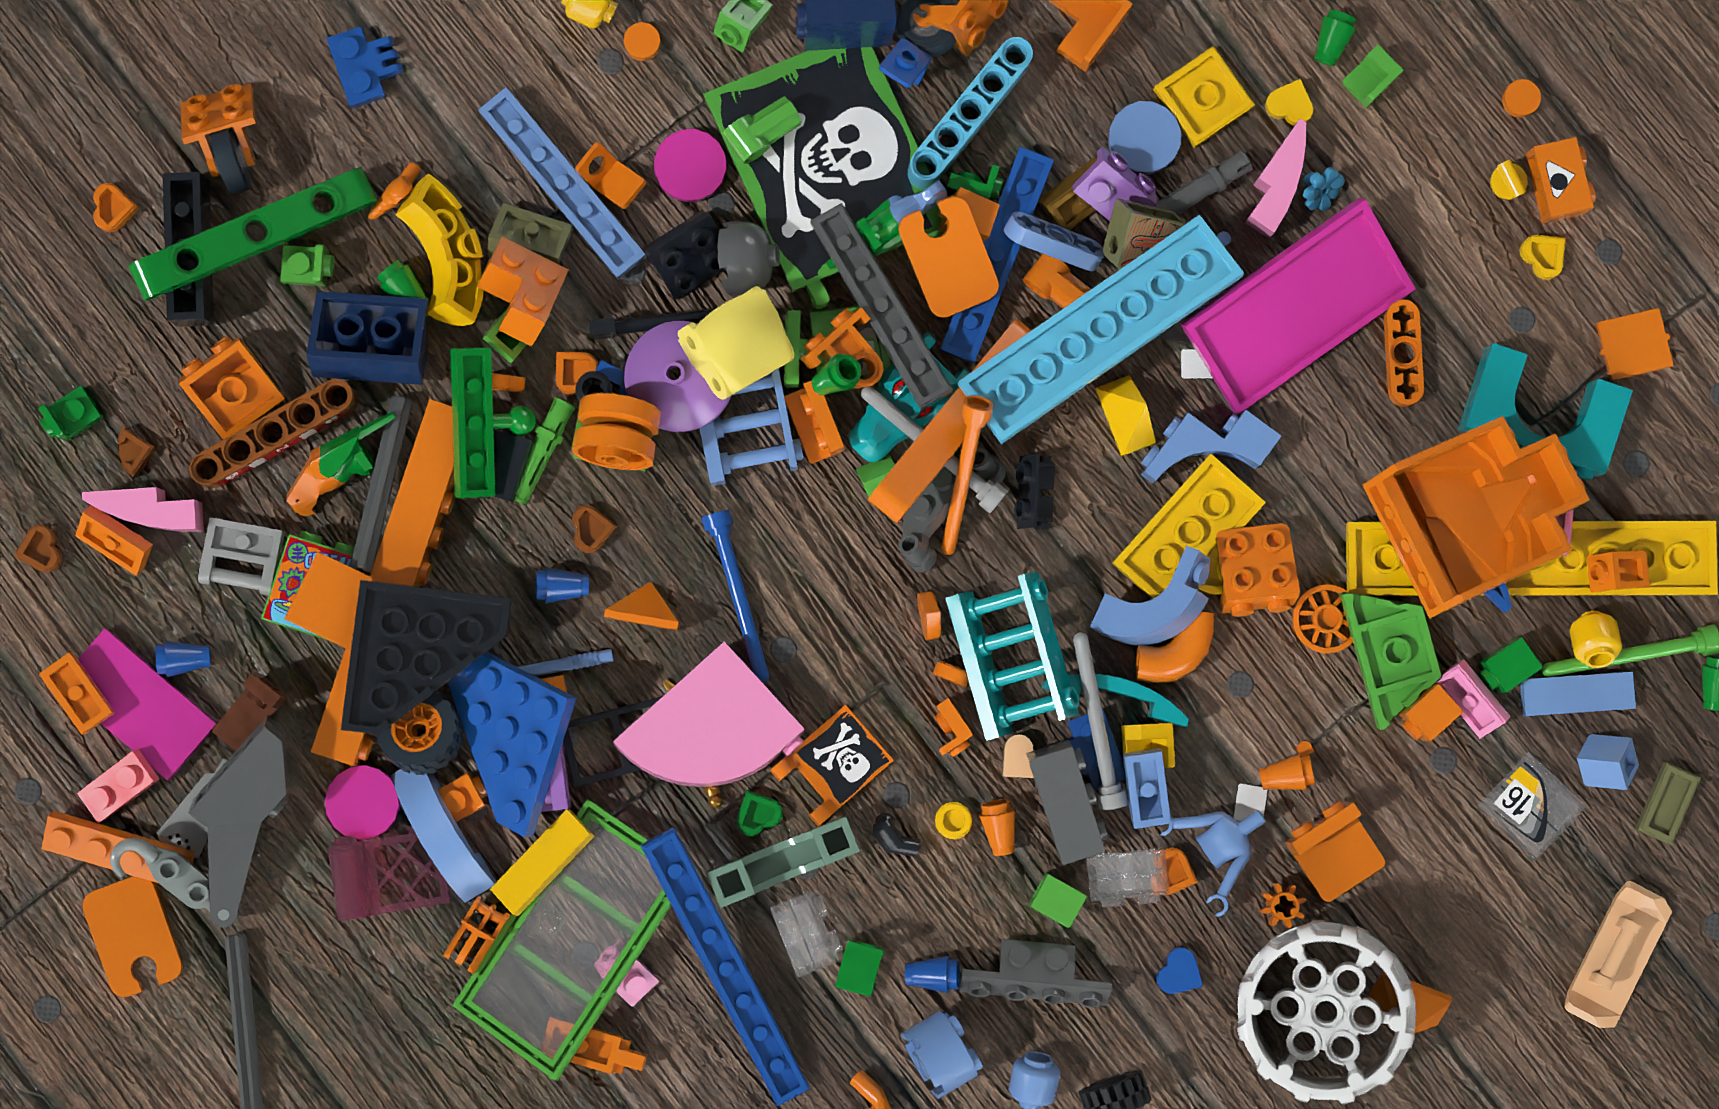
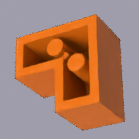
M502 236L486 265L477 287L510 303L498 330L532 347L548 319L569 269Z

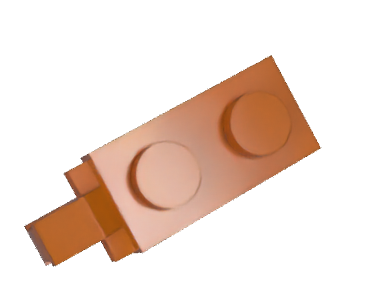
M551 1016L541 1050L554 1057L575 1022ZM592 1027L570 1062L608 1074L613 1072L622 1074L624 1066L642 1071L648 1054L629 1049L631 1040L624 1039L623 1036Z

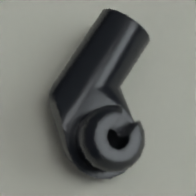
M887 813L878 815L873 825V834L883 849L889 853L918 857L921 839L901 836L894 826L895 818Z

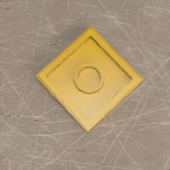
M1214 46L1153 88L1163 105L1176 117L1180 129L1194 148L1255 106Z

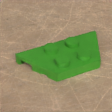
M1342 592L1339 594L1375 724L1379 730H1383L1390 725L1389 721L1404 707L1408 708L1412 705L1424 689H1429L1442 677L1424 610L1418 604Z

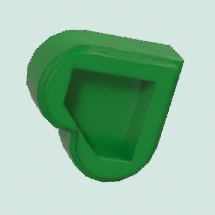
M746 790L737 816V827L746 836L757 835L764 827L776 826L783 817V809L778 801Z

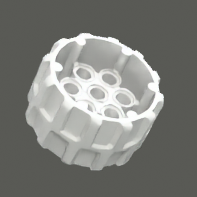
M1315 920L1283 933L1280 932L1271 938L1253 958L1240 983L1237 1026L1239 1038L1244 1041L1246 1048L1257 1065V1072L1264 1079L1270 1078L1275 1083L1295 1094V1099L1304 1102L1309 1101L1310 1098L1339 1100L1342 1104L1353 1102L1356 1096L1371 1090L1377 1085H1386L1393 1078L1394 1071L1402 1062L1408 1049L1412 1048L1415 1037L1416 1007L1415 996L1408 975L1397 955L1392 953L1378 939L1370 935L1367 930L1359 926L1351 927L1325 922L1324 920ZM1331 941L1358 949L1359 957L1355 963L1344 962L1339 964L1333 972H1327L1326 967L1321 961L1316 958H1307L1304 949L1306 943ZM1288 951L1289 955L1298 961L1293 971V982L1296 988H1284L1278 991L1273 999L1266 998L1263 992L1257 991L1259 980L1269 965L1280 955ZM1376 961L1382 967L1395 988L1399 1000V1008L1393 1007L1389 1012H1382L1379 1004L1374 999L1361 996L1365 988V974L1362 970L1365 966H1370ZM1305 966L1316 967L1321 973L1320 982L1314 986L1305 985L1300 980V970ZM1351 970L1358 975L1360 982L1355 989L1345 990L1339 986L1337 977L1342 971ZM1287 996L1294 998L1299 1004V1011L1293 1016L1281 1014L1277 1006L1281 998ZM1322 1001L1332 1002L1337 1008L1336 1017L1330 1021L1321 1020L1315 1012L1318 1003ZM1362 1005L1370 1006L1376 1013L1375 1020L1369 1025H1361L1356 1022L1353 1014L1357 1007ZM1263 1009L1271 1010L1274 1019L1279 1023L1291 1025L1292 1027L1287 1037V1048L1290 1053L1284 1054L1281 1059L1271 1051L1260 1032L1256 1015L1260 1014ZM1381 1023L1389 1024L1390 1028L1396 1031L1390 1045L1379 1059L1366 1069H1363L1359 1062H1355L1360 1050L1358 1033L1370 1034L1376 1031ZM1299 1032H1308L1314 1037L1315 1046L1309 1051H1301L1294 1045V1036ZM1340 1036L1349 1038L1354 1045L1352 1052L1345 1056L1336 1054L1331 1046L1335 1038ZM1320 1050H1326V1054L1332 1062L1346 1065L1348 1076L1341 1078L1313 1077L1294 1070V1065L1298 1059L1307 1061L1313 1059Z

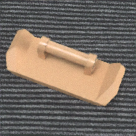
M1627 881L1615 895L1568 989L1564 1005L1568 1012L1599 1028H1614L1672 913L1665 898L1632 881Z

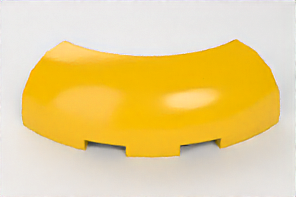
M428 173L408 194L397 211L396 216L404 221L416 234L430 262L433 289L428 307V315L450 325H470L477 318L484 290L477 287L482 276L480 258L483 257L480 242L475 229H470L465 217L459 210L462 208L461 204L441 182Z

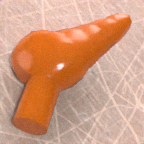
M409 162L402 174L386 187L378 201L369 211V219L375 220L379 218L382 214L397 207L406 199L412 190L413 182L421 172V168L417 164Z

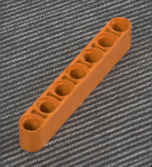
M1016 318L974 370L1032 330ZM960 388L955 391L868 498L871 504L895 523L902 519L963 444L966 424L961 416V411L966 396Z

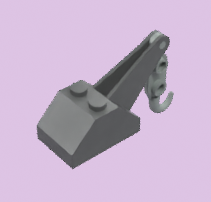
M267 715L194 797L189 814L206 828L208 827L209 877L179 853L153 846L141 838H127L114 846L110 856V864L113 871L119 877H123L125 872L120 866V858L127 851H136L144 858L153 878L184 904L194 909H208L211 921L218 927L225 928L231 926L237 918L260 824L268 815L274 818L288 802L286 798L289 795L287 793L289 778L285 729Z

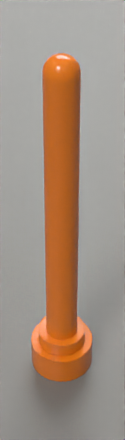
M967 396L964 398L961 416L964 418L963 421L966 424L941 546L942 552L946 555H952L956 550L980 431L991 420L994 404L983 396Z

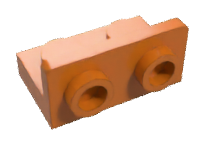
M811 380L803 383V389L786 395L784 399L808 461L814 464L844 452V445L824 395H819L814 391Z

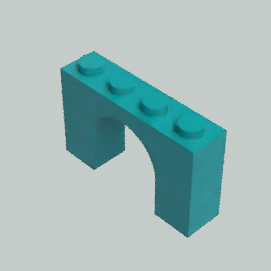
M1495 343L1484 348L1458 431L1465 433L1503 416L1508 426L1514 431L1516 442L1520 449L1546 438L1527 429L1519 419L1515 408V393L1528 356L1527 354ZM1601 379L1588 383L1574 425L1565 435L1558 437L1560 443L1566 448L1568 458L1574 470L1577 471L1579 478L1592 480L1593 476L1598 477L1606 474L1633 390Z

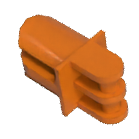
M478 896L472 904L468 913L461 921V926L442 955L449 959L459 946L468 930L471 931L470 937L455 961L462 966L471 955L480 938L485 939L467 970L473 975L510 917V914L507 912L503 915L495 910L496 905L492 904L490 907L482 902L483 897ZM475 911L484 916L480 924L471 920ZM489 919L498 924L494 933L485 928Z

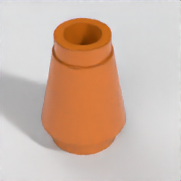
M1299 753L1264 768H1259L1263 790H1307L1306 786L1315 785L1310 755L1300 757Z
M997 799L982 803V812L979 813V817L993 855L1004 856L1014 853L1015 808L1011 807L1010 800Z

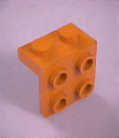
M1279 523L1220 530L1217 533L1215 540L1223 584V591L1220 597L1222 614L1232 613L1234 617H1242L1253 614L1254 610L1268 608L1269 612L1276 613L1287 611L1292 605H1295L1300 589L1290 529L1286 524Z
M1341 800L1332 803L1321 811L1324 815L1322 818L1312 824L1309 820L1300 824L1291 831L1292 837L1285 841V844L1321 899L1326 902L1333 901L1382 869L1385 865L1384 857L1358 819L1362 814L1354 802L1342 803Z

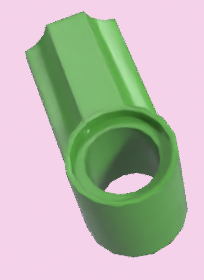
M783 96L752 117L749 114L737 119L724 130L723 134L742 162L747 164L763 155L771 147L770 144L799 127L802 121L791 101Z

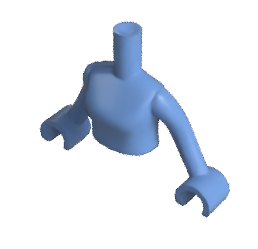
M1259 810L1240 822L1223 811L1173 818L1170 815L1171 824L1160 835L1165 836L1173 829L1199 828L1213 824L1207 831L1195 837L1209 860L1218 869L1227 861L1236 858L1229 867L1217 893L1212 894L1206 902L1207 904L1215 898L1221 899L1224 902V909L1218 911L1215 916L1224 915L1229 908L1228 895L1252 854L1248 834L1266 823L1265 818Z

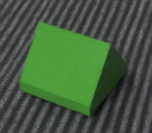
M889 454L878 462H870L856 468L868 498L895 465Z

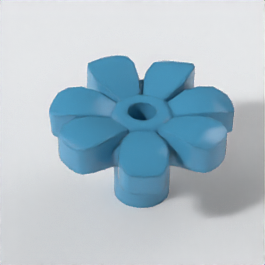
M1331 167L1326 168L1322 175L1318 172H1309L1303 180V183L1307 186L1303 193V197L1307 199L1304 203L1305 206L1310 210L1318 208L1321 211L1329 209L1331 207L1329 198L1335 200L1341 191L1339 188L1344 185L1343 175Z

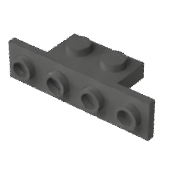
M1002 939L999 972L963 969L959 992H965L974 997L996 995L1005 996L1013 1001H1021L1028 998L1043 1000L1048 1004L1070 1002L1079 1003L1087 1008H1096L1100 1005L1107 1006L1112 983L1075 980L1076 946Z

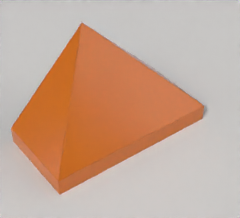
M651 581L605 609L604 617L608 619L680 630V622Z
M1382 970L1368 997L1374 999L1379 1004L1382 1012H1389L1393 1007L1399 1008V1000L1390 978ZM1409 980L1415 996V1033L1437 1026L1450 1006L1453 996Z

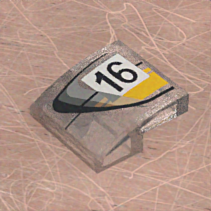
M1528 752L1478 804V809L1506 832L1510 840L1536 861L1586 809V806L1555 775Z

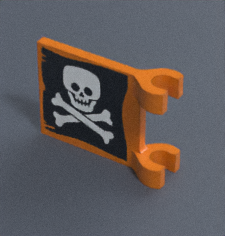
M844 705L806 738L793 753L777 763L770 772L779 782L793 769H797L824 800L820 806L808 815L817 826H820L894 760L852 711Z

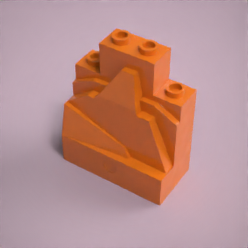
M1503 416L1399 461L1362 485L1429 618L1452 609L1572 551L1568 543L1567 534L1558 524L1556 517L1590 500L1583 481L1577 476L1568 458V452L1560 443L1556 433L1520 449L1516 442L1514 431L1508 426Z

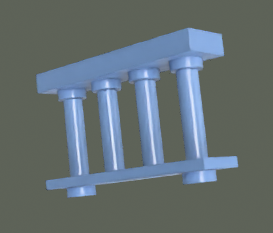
M779 368L735 393L741 394L775 387L778 409L721 419L718 416L712 422L700 428L711 486L726 484L725 475L731 474L733 469L789 459L790 470L795 471L798 470L797 461L804 460L800 438L792 439ZM782 423L785 445L728 455L727 452L720 453L718 439L724 438L726 433Z

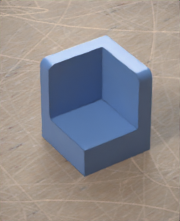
M1591 734L1587 737L1577 757L1583 782L1586 786L1627 790L1639 767L1633 740L1628 737Z

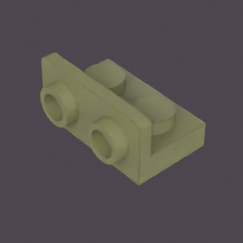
M503 203L488 236V257L492 256L503 236L560 265L561 258L572 234L573 225Z

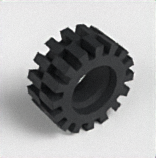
M1142 1070L1113 1075L1111 1078L1094 1082L1078 1092L1084 1109H1136L1144 1107L1145 1104H1149L1152 1100Z

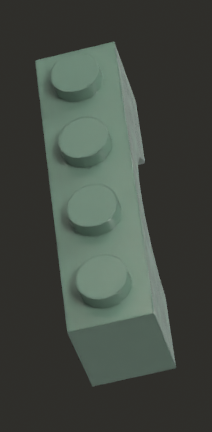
M845 815L707 872V876L719 906L722 908L785 880L858 853L860 849Z

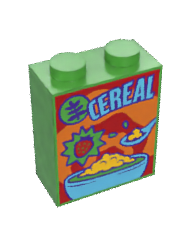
M301 531L300 537L289 534L261 619L325 639L284 618L317 551L351 567L354 547L336 542L335 548H331L321 544L323 537Z

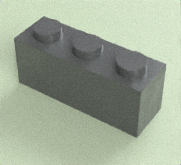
M1065 740L1026 753L1062 865L1105 852L1102 840L1108 839L1102 817L1095 819L1091 806L1097 804V800L1091 783L1084 784L1080 773L1081 770L1086 769L1080 748L1073 749L1069 740Z

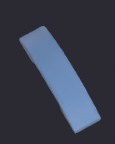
M402 769L393 773L391 779L395 786L394 788L411 826L427 854L455 893L466 903L491 888L496 883V880L479 852L474 854L438 792V789L442 787L433 773L416 775L413 772L409 774Z

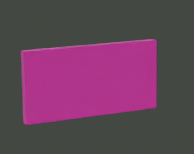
M1359 197L1180 324L1230 408L1236 414H1240L1386 311L1392 303L1403 299L1416 288L1366 199Z

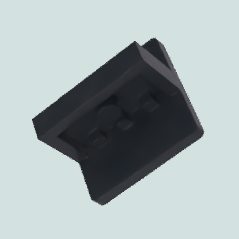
M703 209L642 248L647 259L662 278L675 300L680 299L725 269H719V229L709 212H704Z

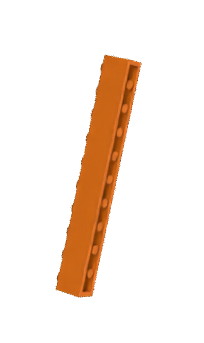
M429 399L370 577L380 582L420 587V584L425 585L429 579L432 564L428 563L432 548L437 550L441 543L444 529L440 528L443 515L450 514L455 501V494L451 493L454 485L452 406ZM345 648L311 752L351 766H360L361 760L366 761L373 746V740L369 739L370 734L340 730L351 651Z

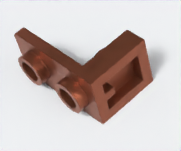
M260 673L250 674L242 684L246 689L213 728V733L235 751L267 715L270 717L274 715L288 697Z

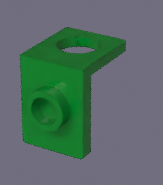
M848 938L835 987L870 997L881 957L884 954V947Z

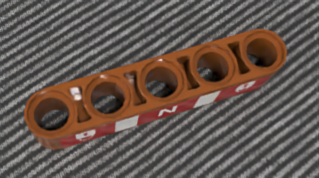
M331 379L197 454L190 463L189 471L191 477L195 482L209 488L224 486L351 414L358 405L359 397L357 391L341 379ZM340 388L346 389V402L341 406H333L331 403L333 392ZM308 406L313 407L315 411L313 421L302 425L299 421L301 410ZM276 424L280 425L283 430L281 439L275 443H270L267 439L269 428ZM242 443H248L250 447L248 458L243 461H237L235 458L237 446ZM215 461L218 466L217 474L212 479L206 480L203 476V467L206 463Z

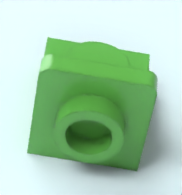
M729 0L719 13L713 32L714 35L719 37L725 44L736 48L740 52H744L748 47L751 35L770 14L773 4L767 0Z
M316 244L315 247L283 245L280 282L283 284L327 287V279L332 277L334 273V256L329 255L330 250L320 244Z

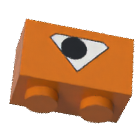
M1577 137L1534 146L1525 154L1542 224L1584 215L1594 208L1593 203L1596 200L1595 189L1592 182L1587 181L1584 169L1587 166V157L1584 148L1578 145Z

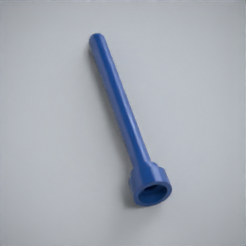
M723 510L703 516L701 519L705 532L709 531L710 537H714L753 673L762 683H766L769 680V672L729 537V533L732 532L730 525L733 524L730 510Z

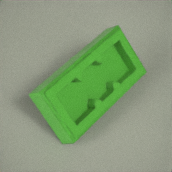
M788 310L786 312L785 333L793 347L794 359L784 365V385L786 388L799 389L801 361L799 358L807 352L803 347L807 343V339H800L801 311Z

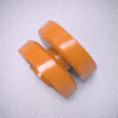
M612 393L586 395L580 400L578 422L583 426L575 430L572 452L579 459L606 468L618 470L648 469L653 466L656 443L650 438L659 432L661 411L644 400Z

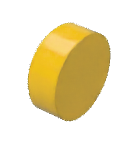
M948 802L937 810L935 825L939 833L944 837L959 839L969 832L972 826V816L968 808L963 804Z

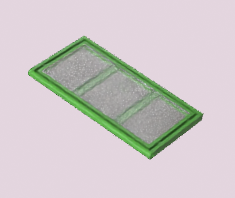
M589 799L585 801L576 816L595 837L519 916L511 914L474 975L472 974L452 1005L548 1075L551 1080L555 1081L559 1080L671 907L666 894L640 847L648 839Z

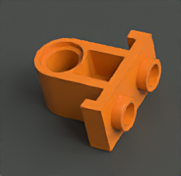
M862 307L852 312L846 308L831 321L834 328L825 336L821 332L813 336L803 346L807 352L799 358L808 369L815 368L821 363L817 357L819 354L826 363L836 354L850 355L856 360H863L867 364L869 372L865 379L859 378L854 389L874 385L879 381L883 373V363L880 357L853 326L854 323L857 326L865 324L871 319Z

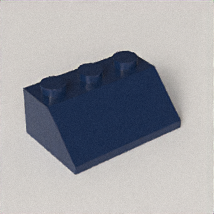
M317 291L306 353L312 377L423 385L427 358L428 300L422 298Z

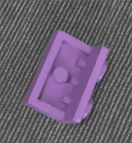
M1104 147L1097 151L1098 160L1073 184V192L1109 221L1116 198L1152 207L1157 206L1154 183L1142 173L1136 175L1130 170L1128 162L1118 152L1113 151L1110 153Z

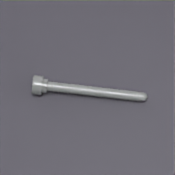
M869 386L862 389V398L913 441L923 432L920 426L873 387ZM953 455L945 465L955 476L959 459ZM972 470L969 487L977 493L975 497L981 501L979 505L988 513H991L1008 493V490L998 481L996 484L990 480L986 482Z
M1080 632L1074 636L1073 642L1102 785L1098 786L1099 792L1096 796L1099 810H1112L1128 805L1126 789L1121 788V783L1116 782L1089 640L1085 633Z

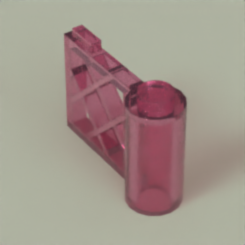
M408 826L409 834L357 842L356 835L334 838L335 846H329L327 849L338 921L450 903L447 881L438 869V874L429 869L433 861L430 859L425 866L408 853L414 843L419 840L412 826ZM411 841L405 850L396 845V843ZM390 845L401 853L389 872L375 862L373 847ZM404 857H407L423 869L410 887L392 875ZM377 869L386 875L380 884L378 882ZM427 872L439 881L441 896L425 899L413 889ZM388 878L407 890L398 903L382 906L380 889ZM410 893L419 899L404 902Z

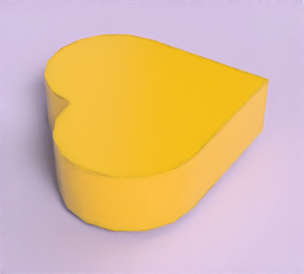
M1301 79L1274 90L1265 102V109L1269 116L1275 119L1285 118L1293 126L1296 125L1299 119L1307 123L1313 114L1312 103Z
M1532 235L1521 244L1520 256L1526 263L1532 264L1533 271L1537 277L1544 280L1552 279L1562 271L1566 238Z

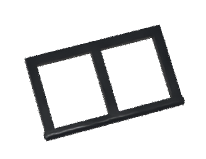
M663 696L569 720L563 742L575 787L633 773L642 769L635 764L631 765L630 761L620 752L623 763L622 768L581 778L569 728L611 717L617 738L623 733L619 715L652 707Z

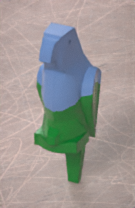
M938 180L916 195L904 198L898 195L892 196L884 201L867 218L859 220L856 223V227L873 256L902 241L898 226L904 216L919 209L923 216L937 205V201L947 197V191ZM831 259L826 262L830 270L835 268Z

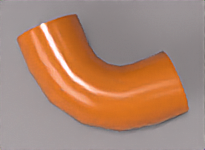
M1201 612L1193 623L1175 635L1173 640L1165 646L1138 645L1135 681L1144 683L1177 681L1193 672L1209 652L1214 633L1215 614Z

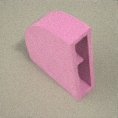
M723 642L617 737L613 743L629 761L654 777L684 786L711 787L732 783L753 775L766 767L782 752L789 756L804 742L800 736L804 733L805 729L734 651Z

